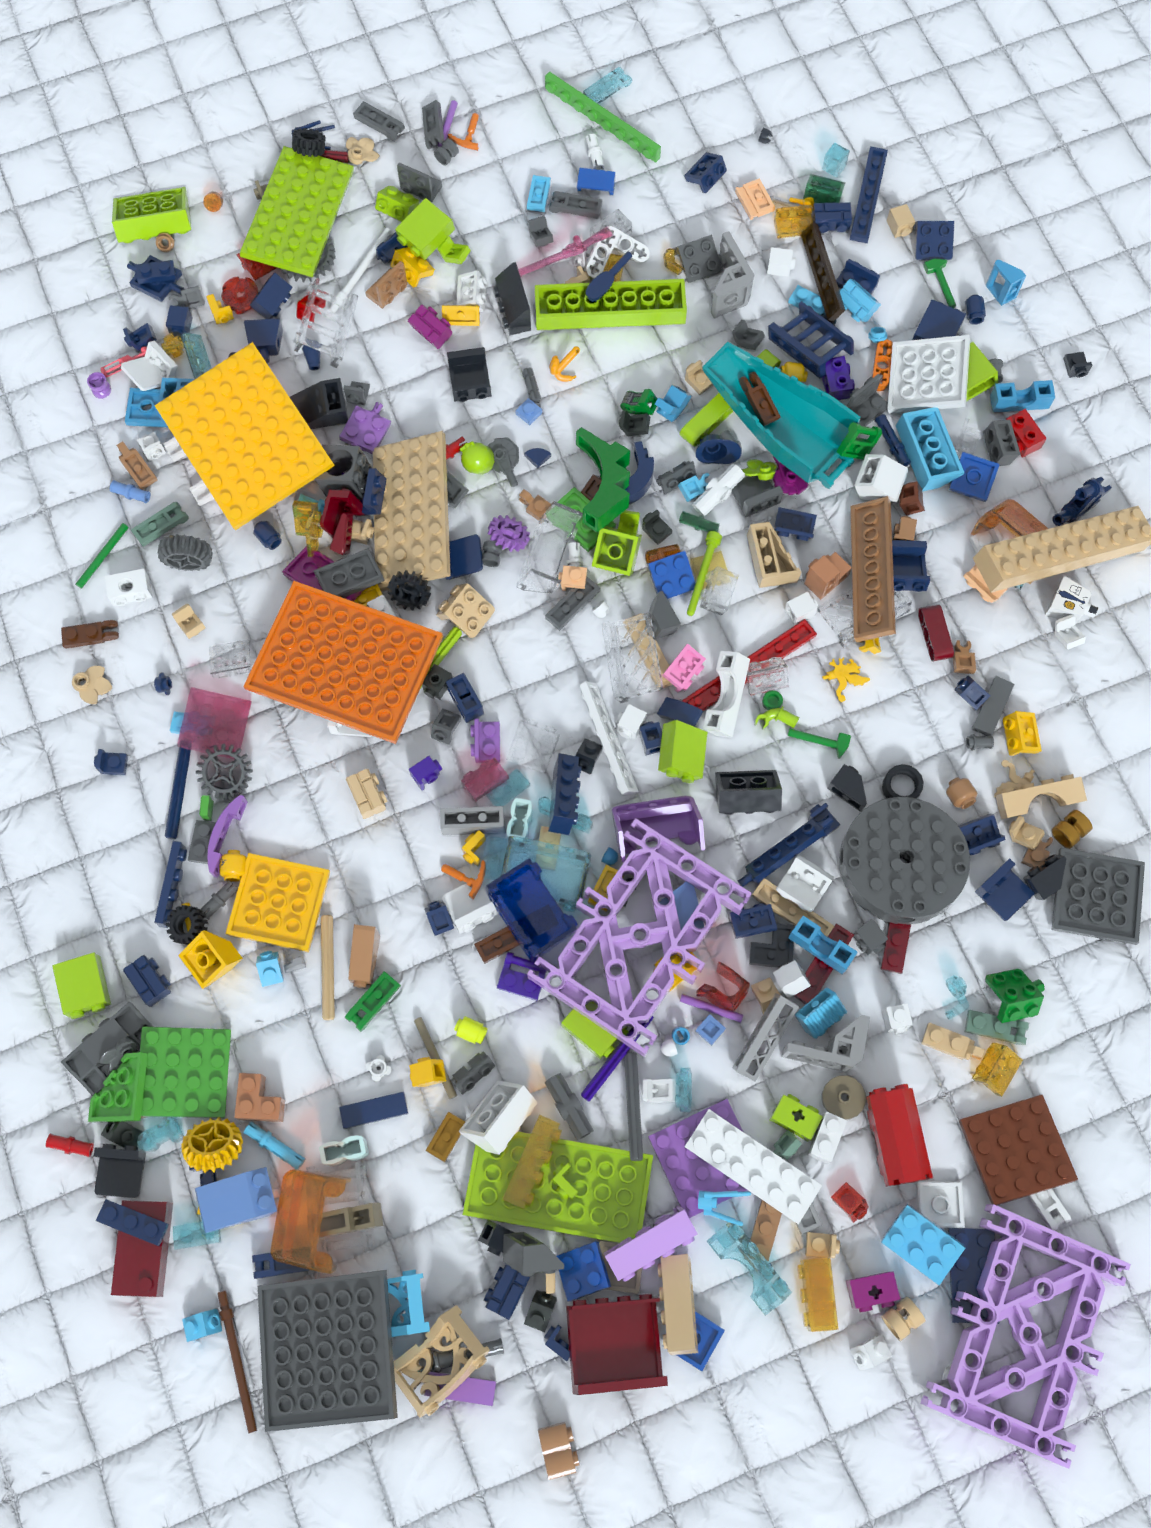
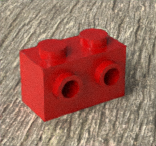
M1026 409L1006 418V420L1011 421L1022 458L1042 448L1047 438Z

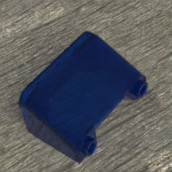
M528 858L486 885V894L490 901L493 902L497 912L526 956L533 963L538 957L544 956L575 933L578 923L572 915L568 916L566 913H563L541 880L540 873L542 870L536 861L532 862Z

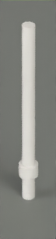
M386 228L342 291L336 294L334 297L335 301L328 309L329 313L334 315L340 305L346 302L348 294L376 256V249L379 244L386 242L391 235V229Z

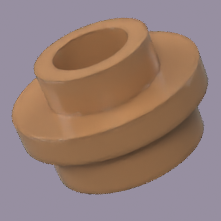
M161 233L157 236L156 246L160 251L169 252L174 248L175 242L170 234ZM163 239L168 240V246L163 244Z

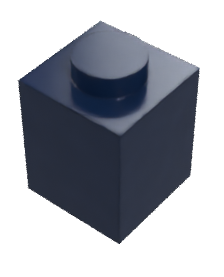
M170 305L166 321V327L170 335L174 337H189L193 319L189 307Z

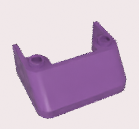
M691 796L619 805L612 809L617 846L622 862L626 860L625 854H630L632 851L637 850L624 841L626 831H629L630 835L639 840H642L644 836L637 829H632L631 824L635 818L667 839L679 837V840L686 845L698 842L701 850H705L703 819L694 798Z

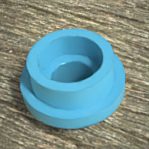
M874 327L868 334V338L873 343L884 341L887 339L886 329Z

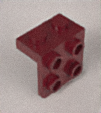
M348 489L329 490L328 496L325 499L323 514L320 517V527L333 538L342 513L351 511L354 513L353 515L365 516L362 513L363 504Z

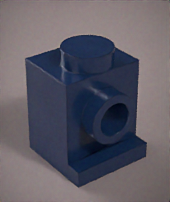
M650 721L644 723L639 727V735L644 747L645 756L660 752L662 729L659 722L654 723ZM652 736L655 739L648 740V737Z

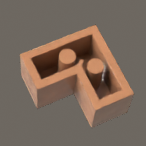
M836 552L831 556L823 555L819 560L816 558L809 564V571L806 573L807 577L804 584L821 600L849 576L852 567Z
M239 1073L234 1118L245 1121L283 1122L285 1100L281 1097L264 1096L266 1081L264 1075Z

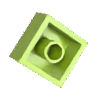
M605 526L599 531L592 567L630 576L634 572L642 535Z

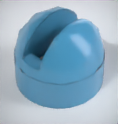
M608 847L601 862L613 865L618 861V853Z
M676 1027L672 1031L673 1041L679 1045L686 1044L690 1039L689 1031L684 1027ZM679 1031L684 1039L680 1040L676 1032Z

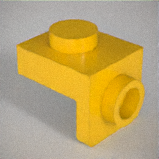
M480 830L475 834L471 833L465 840L466 844L462 847L464 854L462 857L469 864L474 863L476 866H479L480 859L474 853L486 841L485 835Z

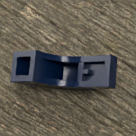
M642 441L634 442L637 470L630 477L629 486L625 489L630 493L629 505L638 501L646 494L653 480L654 457H648L647 448H643Z

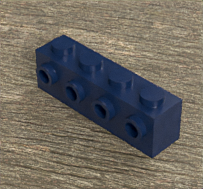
M558 754L553 770L548 832L569 835L572 825L577 824L578 813L575 812V809L578 808L579 797L576 796V793H579L580 781H577V778L580 777L582 766L578 765L579 757Z

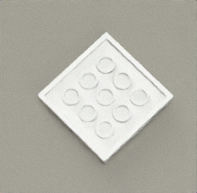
M961 335L893 342L888 412H910L933 407L938 409L966 407L970 336Z

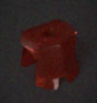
M718 962L716 972L738 986L739 991L733 996H726L714 986L704 984L696 991V996L705 997L721 1009L735 1011L747 995L750 983L730 967Z

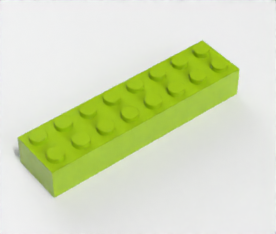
M684 279L613 282L608 292L594 302L589 301L586 296V289L590 283L535 285L537 330L686 324L687 305Z

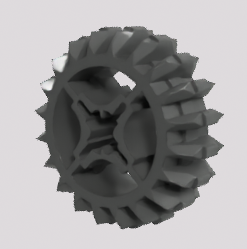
M185 534L163 537L160 540L157 552L160 562L164 563V565L185 571L207 569L210 566L213 555L210 544L206 543L205 540H200L199 537L186 536Z
M225 743L221 745V750H219L217 745H214V753L207 749L206 753L209 756H200L205 762H197V766L202 767V770H197L196 774H202L203 776L197 779V782L205 781L206 784L202 785L201 789L209 787L208 795L216 791L215 798L217 799L220 793H223L224 800L228 797L227 793H230L231 797L235 798L234 791L236 790L239 794H242L243 791L240 786L248 788L249 785L244 781L252 780V777L246 776L247 773L253 772V769H246V766L252 764V762H244L243 759L248 756L246 753L242 756L238 755L242 750L241 748L233 752L234 745L232 744L229 746V750H226ZM217 755H230L235 760L225 764L218 759ZM212 760L216 767V773L209 779L208 765ZM240 764L242 773L237 783L233 776V769ZM233 765L229 769L230 771L227 772L229 773L228 777L223 775L216 778L220 774L219 772L222 771L219 770L221 766L226 768ZM220 779H224L228 783H230L232 787L220 788L214 785V783Z

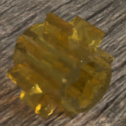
M173 333L164 336V342L161 343V346L168 356L173 355L174 358L183 355L184 351L182 349L185 348L183 339L179 335L174 337Z

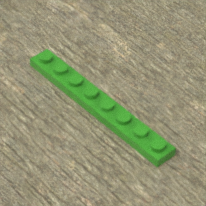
M550 71L545 75V89L549 93L556 95L564 103H568L576 111L583 113L591 121L602 126L604 130L611 132L619 140H623L630 145L632 149L642 153L647 159H651L655 163L660 159L661 146Z

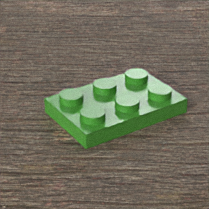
M573 487L547 511V516L589 552L596 546L599 532L582 523L583 508L590 500ZM613 521L606 525L608 527L616 528V524Z

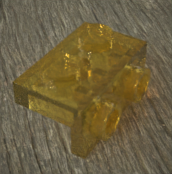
M992 1043L981 1063L976 1068L972 1079L983 1083L994 1094L1002 1097L1023 1060L1008 1046Z

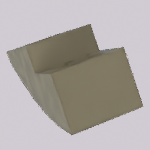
M381 1203L346 1207L308 1216L311 1239L384 1226Z

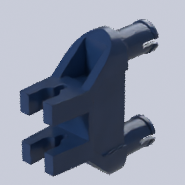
M1102 477L1087 480L1083 487L1075 491V496L1069 503L1063 506L1061 512L1053 516V523L1056 526H1061L1065 522L1072 523L1096 506L1101 501L1100 498L1107 494L1112 487L1110 485L1102 486L1101 483L1104 481Z

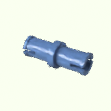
M115 480L110 484V492L123 495L126 499H135L144 503H148L150 500V492L138 489L135 485H126Z

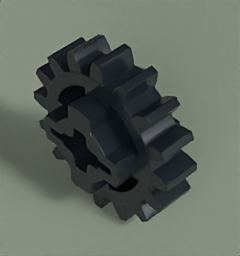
M407 570L404 571V574L398 571L396 576H392L387 586L389 588L387 593L392 595L390 600H396V605L402 604L405 610L407 607H410L411 611H414L415 607L420 610L422 605L426 606L431 596V587L427 586L428 580L423 581V575L415 576V571L412 574H409Z

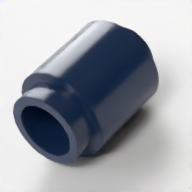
M971 295L965 301L966 315L970 324L977 325L985 320V303L982 296Z
M260 521L254 526L253 534L265 548L273 550L281 544L280 534L268 521Z

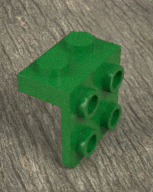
M1021 969L986 975L985 982L1002 1001L997 1016L1001 1023L1034 1017L1039 1014L1044 995Z

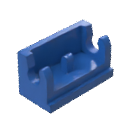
M579 168L577 191H581L583 188L608 191L610 195H613L616 172Z

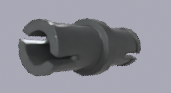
M230 880L216 894L213 893L211 895L212 898L201 908L203 910L202 913L210 909L206 913V919L209 920L221 906L224 907L226 905L225 902L238 891L236 886L227 891L233 885Z

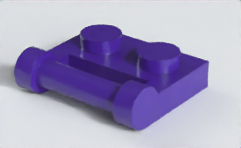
M507 952L497 989L538 1001L542 987L528 979L527 974L511 970L510 967L511 964L539 971L538 977L545 979L547 970L542 966L538 967L535 965V961L514 956V953Z

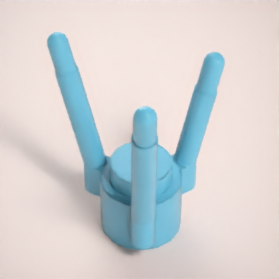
M699 1191L698 1209H703L704 1215H711L743 1226V1222L715 1212L712 1208H717V1198L750 1196L751 1192Z

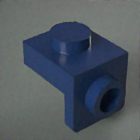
M148 323L134 332H131L127 327L123 329L125 342L129 347L133 346L138 352L141 351V347H147L148 342L157 340L152 326Z

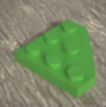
M126 1053L122 1057V1064L119 1068L112 1070L103 1082L104 1087L99 1093H95L90 1099L88 1122L140 1121L148 1053Z

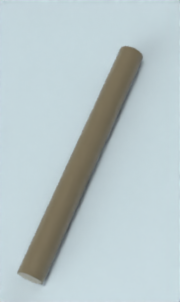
M422 1017L415 1019L414 1023L430 1058L440 1059ZM445 1070L446 1082H442L449 1099H453L457 1094Z

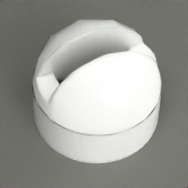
M602 600L593 607L592 611L597 617L604 618L609 613V606Z
M673 1038L665 1040L661 1045V1052L665 1056L672 1057L678 1055Z

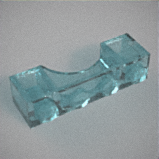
M728 1222L707 1240V1243L720 1259L737 1260L748 1269L753 1279V1292L750 1297L764 1315H767L783 1303L792 1293L787 1283L780 1278L773 1269L772 1264L765 1259L756 1244L749 1239L741 1226Z

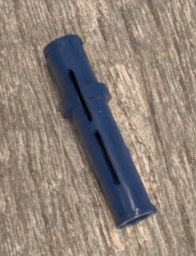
M886 415L878 416L875 419V423L882 429V435L890 447L889 452L891 455H894L898 463L907 467L911 461L904 451L905 446L898 440Z

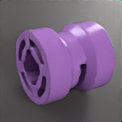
M100 372L89 375L87 384L93 395L99 399L109 396L111 387L105 375Z

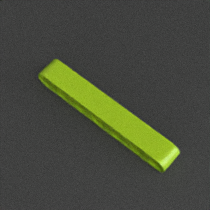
M767 349L757 356L764 360L765 364L773 368H779L781 360ZM718 393L685 424L679 435L693 447H696L700 444V439L715 430L733 410L721 394Z

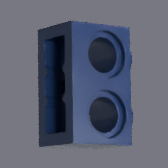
M464 673L446 681L447 690L465 723L484 715L483 706Z

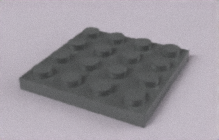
M1061 847L1058 855L1065 856L1066 865L1061 889L1055 892L1051 930L1133 945L1139 944L1145 862Z

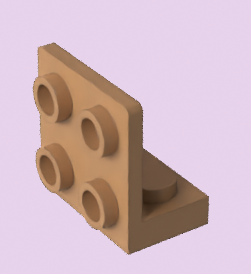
M400 261L395 267L390 268L365 292L366 297L382 309L387 304H390L399 292H403L407 286L404 263Z

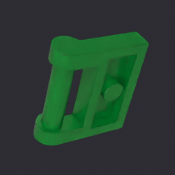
M852 422L848 427V434L836 452L843 457L864 460L865 455L870 454L881 437L882 429L876 426L872 428L865 427L859 423ZM859 434L870 435L868 439L857 437Z

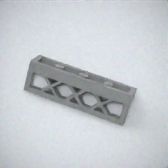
M775 993L732 1068L741 1075L756 1082L799 1006ZM785 1004L792 1007L787 1016L779 1017ZM777 1022L779 1031L775 1035L768 1036L773 1024ZM763 1041H766L768 1046L766 1053L757 1055ZM752 1060H756L757 1068L752 1075L746 1070Z

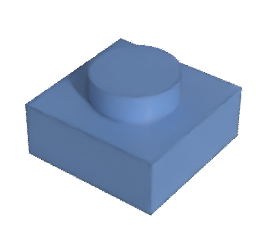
M529 398L515 410L516 415L529 426L542 414V409Z
M709 1014L695 1032L712 1046L726 1028Z

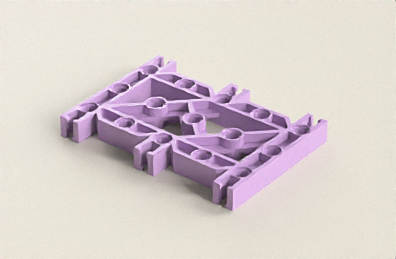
M635 818L631 824L632 829H637L644 835L643 839H637L630 835L629 831H626L624 834V841L637 850L629 854L607 886V898L587 887L584 898L588 899L590 897L597 902L595 908L592 909L583 904L584 899L581 897L577 901L576 909L591 919H586L582 922L559 955L560 969L538 957L535 965L538 967L542 966L549 974L546 979H542L530 969L527 977L645 1057L649 1047L646 1045L643 1048L634 1040L638 1034H641L650 1039V1045H653L656 1041L657 1035L640 1024L649 1022L673 986V973L693 985L697 976L694 974L690 975L683 969L685 963L695 966L700 973L705 963L689 952L697 950L719 917L722 910L721 904L739 915L752 893ZM654 840L657 845L655 847H648L646 842ZM683 863H690L693 868L691 870H684L681 865ZM668 870L705 893V896L682 930L679 924ZM647 872L657 921L645 924L637 923L633 926L618 928L617 914ZM625 874H631L634 879L626 882L622 877ZM725 886L728 892L725 894L719 893L717 888ZM734 893L744 898L743 903L741 902L738 905L730 899L731 894ZM666 897L669 899V903L661 905L658 899ZM602 908L610 910L608 916H601L598 912ZM701 920L705 923V927L698 929L694 926V922ZM641 931L645 933L646 937L643 940H638L634 937V934ZM598 942L600 944L611 1004L573 979ZM577 943H584L586 945L584 951H576L574 947ZM661 943L664 957L633 1001L623 950L644 948L647 945ZM678 955L681 957L682 962L674 964L671 962L670 957ZM618 966L622 969V973L615 976L610 973V969ZM553 978H559L562 980V983L558 987H553L550 985V981ZM654 990L657 992L658 997L650 1000L647 998L646 993ZM595 1002L598 1008L593 1012L588 1011L586 1004ZM625 1026H630L634 1029V1033L631 1036H625L622 1033V1029Z
M987 1204L984 1211L1001 1216L999 1226L991 1224L992 1221L985 1218L981 1219L979 1226L1002 1237L991 1243L987 1260L976 1288L981 1299L968 1293L957 1291L955 1300H967L973 1304L971 1314L963 1313V1307L958 1306V1308L952 1307L950 1312L973 1323L972 1326L962 1331L947 1377L952 1390L928 1381L926 1387L931 1389V1392L935 1393L938 1390L943 1393L941 1404H932L933 1401L929 1400L925 1395H923L920 1404L1069 1469L1071 1460L1068 1458L1066 1460L1056 1458L1053 1455L1056 1444H1061L1063 1451L1067 1452V1450L1074 1452L1076 1445L1054 1436L1053 1433L1063 1429L1078 1380L1073 1368L1097 1376L1099 1369L1093 1368L1090 1364H1087V1366L1082 1364L1081 1360L1083 1359L1084 1352L1090 1354V1357L1096 1358L1097 1361L1101 1362L1104 1353L1082 1344L1081 1341L1091 1337L1105 1292L1102 1280L1113 1285L1124 1286L1126 1278L1123 1276L1116 1278L1109 1274L1111 1264L1116 1265V1270L1119 1272L1129 1270L1131 1264L999 1206ZM1010 1221H1014L1016 1224L1014 1232H1011L1009 1229ZM1053 1239L1058 1244V1248L1055 1251L1051 1247ZM1022 1245L1065 1263L1008 1289ZM1095 1258H1098L1100 1262L1098 1269L1093 1264ZM997 1264L1002 1268L1000 1276H997L995 1273V1266ZM1039 1283H1042L1044 1286V1292L1041 1295L1037 1290ZM1072 1289L1056 1343L1046 1348L1041 1338V1329L1035 1324L1028 1308L1043 1301H1049L1054 1296ZM1083 1301L1086 1304V1311L1084 1313L1080 1310V1304ZM983 1308L988 1312V1317L984 1321L980 1317V1312ZM1007 1318L1012 1328V1336L1019 1344L1025 1359L1003 1366L998 1371L979 1379L997 1322ZM1026 1327L1030 1330L1028 1339H1025L1023 1336V1331ZM1071 1346L1073 1351L1070 1358L1066 1355V1349ZM969 1353H971L973 1356V1362L971 1365L968 1366L966 1364L965 1358ZM1014 1372L1016 1381L1011 1385L1009 1383V1375ZM1045 1378L1030 1425L986 1406L1013 1392L1022 1391L1026 1386ZM1057 1391L1059 1399L1056 1403H1053L1052 1395ZM956 1399L958 1401V1408L952 1411L950 1404ZM999 1418L1001 1420V1427L996 1431L994 1422ZM1040 1438H1043L1045 1444L1044 1447L1039 1450L1038 1441Z

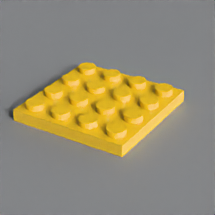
M248 853L245 873L240 880L225 934L309 952L330 870Z

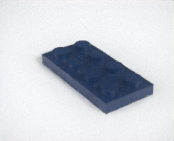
M948 1228V1233L965 1246L964 1251L950 1270L951 1308L961 1306L963 1307L962 1312L970 1315L973 1304L962 1299L957 1301L955 1297L957 1291L981 1299L976 1288L984 1269L991 1243L995 1241V1233L987 1229ZM985 1308L980 1312V1317L983 1321L988 1317V1312ZM952 1314V1323H971Z

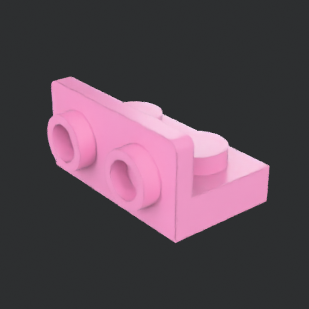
M687 643L662 676L677 687L675 689L677 693L682 689L686 691L693 682L690 680L694 674L698 675L705 667L702 664L706 658Z

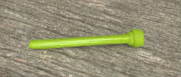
M709 531L705 539L707 549L687 609L688 616L695 614L714 549L721 543L722 535L718 532Z

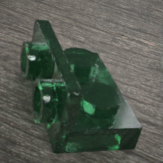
M810 174L803 199L812 197L814 203H840L846 182Z

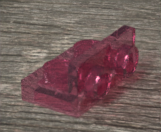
M494 757L491 760H485L474 772L469 771L466 773L461 783L462 787L469 792L476 802L507 781L509 775Z

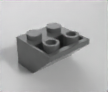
M525 1232L504 1234L503 1262L511 1266V1269L520 1272L522 1276L530 1277L538 1272L552 1274L555 1273V1270L564 1269V1264L544 1243Z

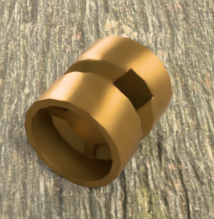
M1073 810L1064 818V821H1060L1051 830L1054 838L1063 847L1071 849L1080 841V838L1086 836L1093 829V826L1082 812Z

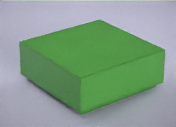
M202 795L199 815L204 821H212L214 801L207 795Z

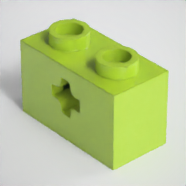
M791 1094L781 1096L769 1120L805 1141H811L823 1116L819 1115L820 1111L810 1105H807V1107L799 1103L800 1100ZM798 1111L800 1113L799 1117L802 1118V1120L799 1119L798 1121H795V1116L792 1115V1113H796Z

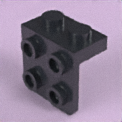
M103 1144L102 1148L95 1147L93 1157L100 1158L94 1189L95 1194L137 1198L140 1194L146 1153L138 1151L137 1146H125L124 1150L116 1149L117 1145Z

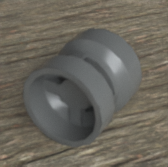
M446 139L442 146L434 151V156L442 165H447L451 158L459 153V149L452 140Z
M496 541L484 542L483 565L488 567L499 566V555L502 553V545L496 546Z

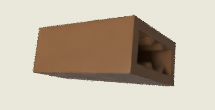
M354 924L348 980L354 983V987L366 988V985L372 986L380 942V934L376 927Z

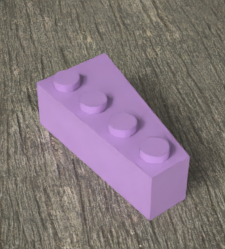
M680 1205L673 1208L674 1214L662 1215L656 1219L654 1227L651 1228L650 1225L643 1227L635 1233L636 1237L634 1239L628 1237L603 1253L618 1281L621 1279L623 1281L631 1279L636 1275L635 1271L643 1268L645 1270L655 1264L654 1260L658 1257L663 1256V1258H666L675 1252V1247L680 1244L686 1246L695 1240L694 1236L698 1233L687 1213Z

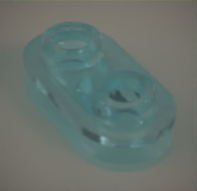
M681 1068L680 1072L676 1073V1085H679V1094H676L675 1104L676 1108L680 1109V1112H690L692 1104L691 1068Z

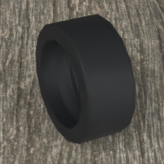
M905 764L896 765L888 771L883 779L882 790L886 798L910 797L917 799L923 790L924 781L916 768ZM897 774H905L914 781L915 789L909 796H900L891 788V780Z

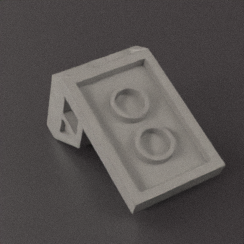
M729 231L722 234L720 243V254H718L720 263L724 264L726 269L713 293L711 307L713 318L746 306L752 291L754 273Z
M865 1015L858 1017L829 1041L828 1048L821 1046L809 1048L805 1047L803 1042L792 1041V1043H788L783 1048L782 1057L846 1072L863 1060L870 1017Z

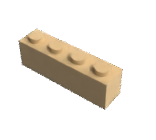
M688 1254L670 1255L666 1258L661 1256V1263L658 1264V1276L662 1278L663 1287H659L660 1300L664 1301L665 1309L661 1310L662 1325H666V1334H663L664 1349H668L670 1355L698 1353L691 1258Z

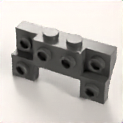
M128 1002L111 1018L103 1020L94 1033L86 1035L82 1039V1043L65 1057L61 1063L93 1096L104 1087L103 1082L107 1078L101 1070L105 1064L99 1063L101 1055L106 1050L114 1048L117 1041L122 1038L134 1039L140 1046L142 1027L154 1026L140 1013L133 1003Z

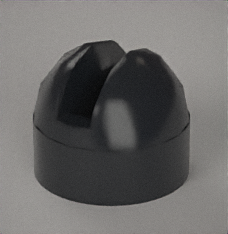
M763 127L758 142L763 144L771 142L767 137H773L772 132Z

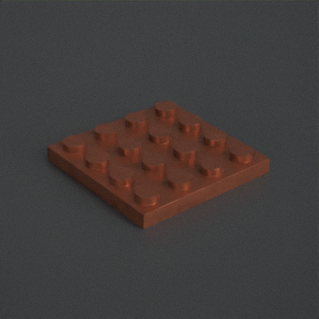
M1043 1094L959 1120L991 1204L1001 1205L1078 1180Z

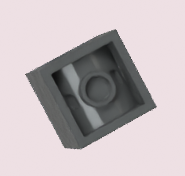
M322 444L323 449L335 465L315 478L325 496H328L329 490L348 489L352 491V494L357 499L363 500L368 470L372 466L369 464L359 446Z

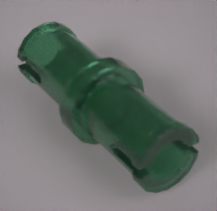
M682 511L679 518V523L694 527L696 531L718 532L720 526L719 523L704 519V516L699 515L698 517Z

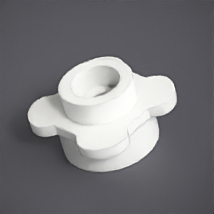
M382 1055L377 1056L372 1062L366 1064V1070L370 1071L372 1080L376 1082L380 1081L384 1075H389L392 1071L391 1067L387 1066L385 1057Z

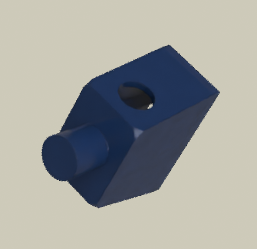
M280 318L244 321L248 345L253 342L266 363H269L270 356L278 355L283 334Z

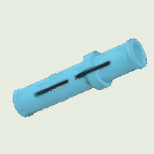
M253 1121L250 1122V1125L248 1124L243 1132L259 1143L258 1146L261 1148L265 1147L297 1171L306 1160V1158L273 1137V1133L270 1131L266 1132Z

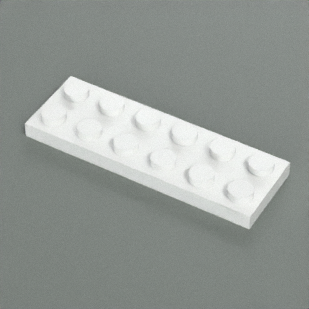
M708 1109L685 1145V1148L797 1224L800 1223L822 1187L821 1184L710 1109Z

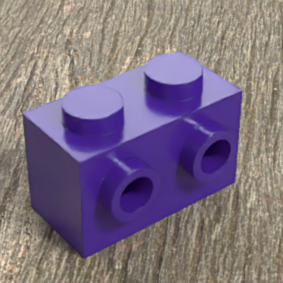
M845 356L834 357L826 362V375L822 377L825 392L837 400L850 399L852 391L855 390V383L850 378V365L846 363Z

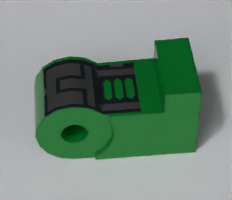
M644 389L643 392L627 391L620 407L623 411L626 410L630 414L648 413V415H653L657 407L655 403L658 398L651 389Z

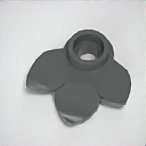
M122 1038L117 1041L114 1048L106 1050L101 1055L99 1063L109 1064V1072L111 1073L112 1070L119 1068L122 1064L121 1059L126 1053H138L140 1051L137 1050L135 1041L130 1038Z

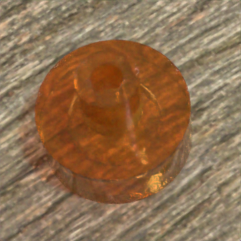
M211 191L204 197L203 203L207 210L217 212L223 205V198L219 193Z

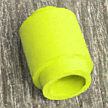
M464 1016L463 1020L458 1019L454 1030L457 1031V1037L476 1044V1042L482 1044L488 1028L484 1027L483 1023Z

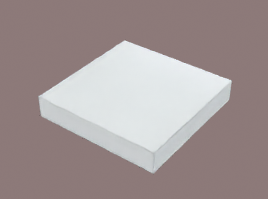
M916 1182L917 1209L920 1213L941 1228H965L962 1182Z

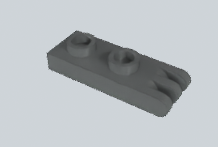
M437 100L422 107L425 145L427 149L437 146L438 142L440 144L444 142L441 104Z

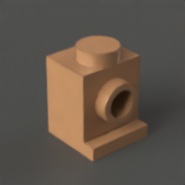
M909 516L900 517L899 524L895 523L892 540L914 541L917 519H912Z

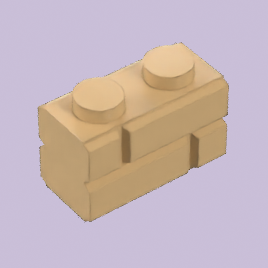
M365 769L357 774L346 777L348 786L363 819L386 810L384 803L388 801L384 792H379L376 787L379 781L375 773L370 774L369 769Z

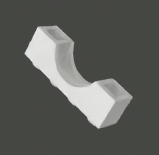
M720 651L716 671L721 680V693L716 705L706 711L703 730L716 736H733L750 659L738 652Z

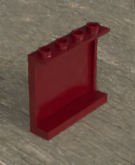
M652 1294L639 1295V1300H631L630 1296L617 1297V1302H609V1298L595 1299V1304H587V1300H575L572 1306H566L572 1393L574 1395L668 1386L667 1376H663L660 1351L656 1302H660V1298H652Z

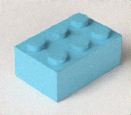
M908 1203L881 1240V1243L939 1286L965 1249L964 1244Z

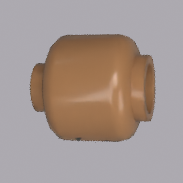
M954 778L949 782V787L946 790L950 801L957 808L966 809L976 802L978 793L967 778Z

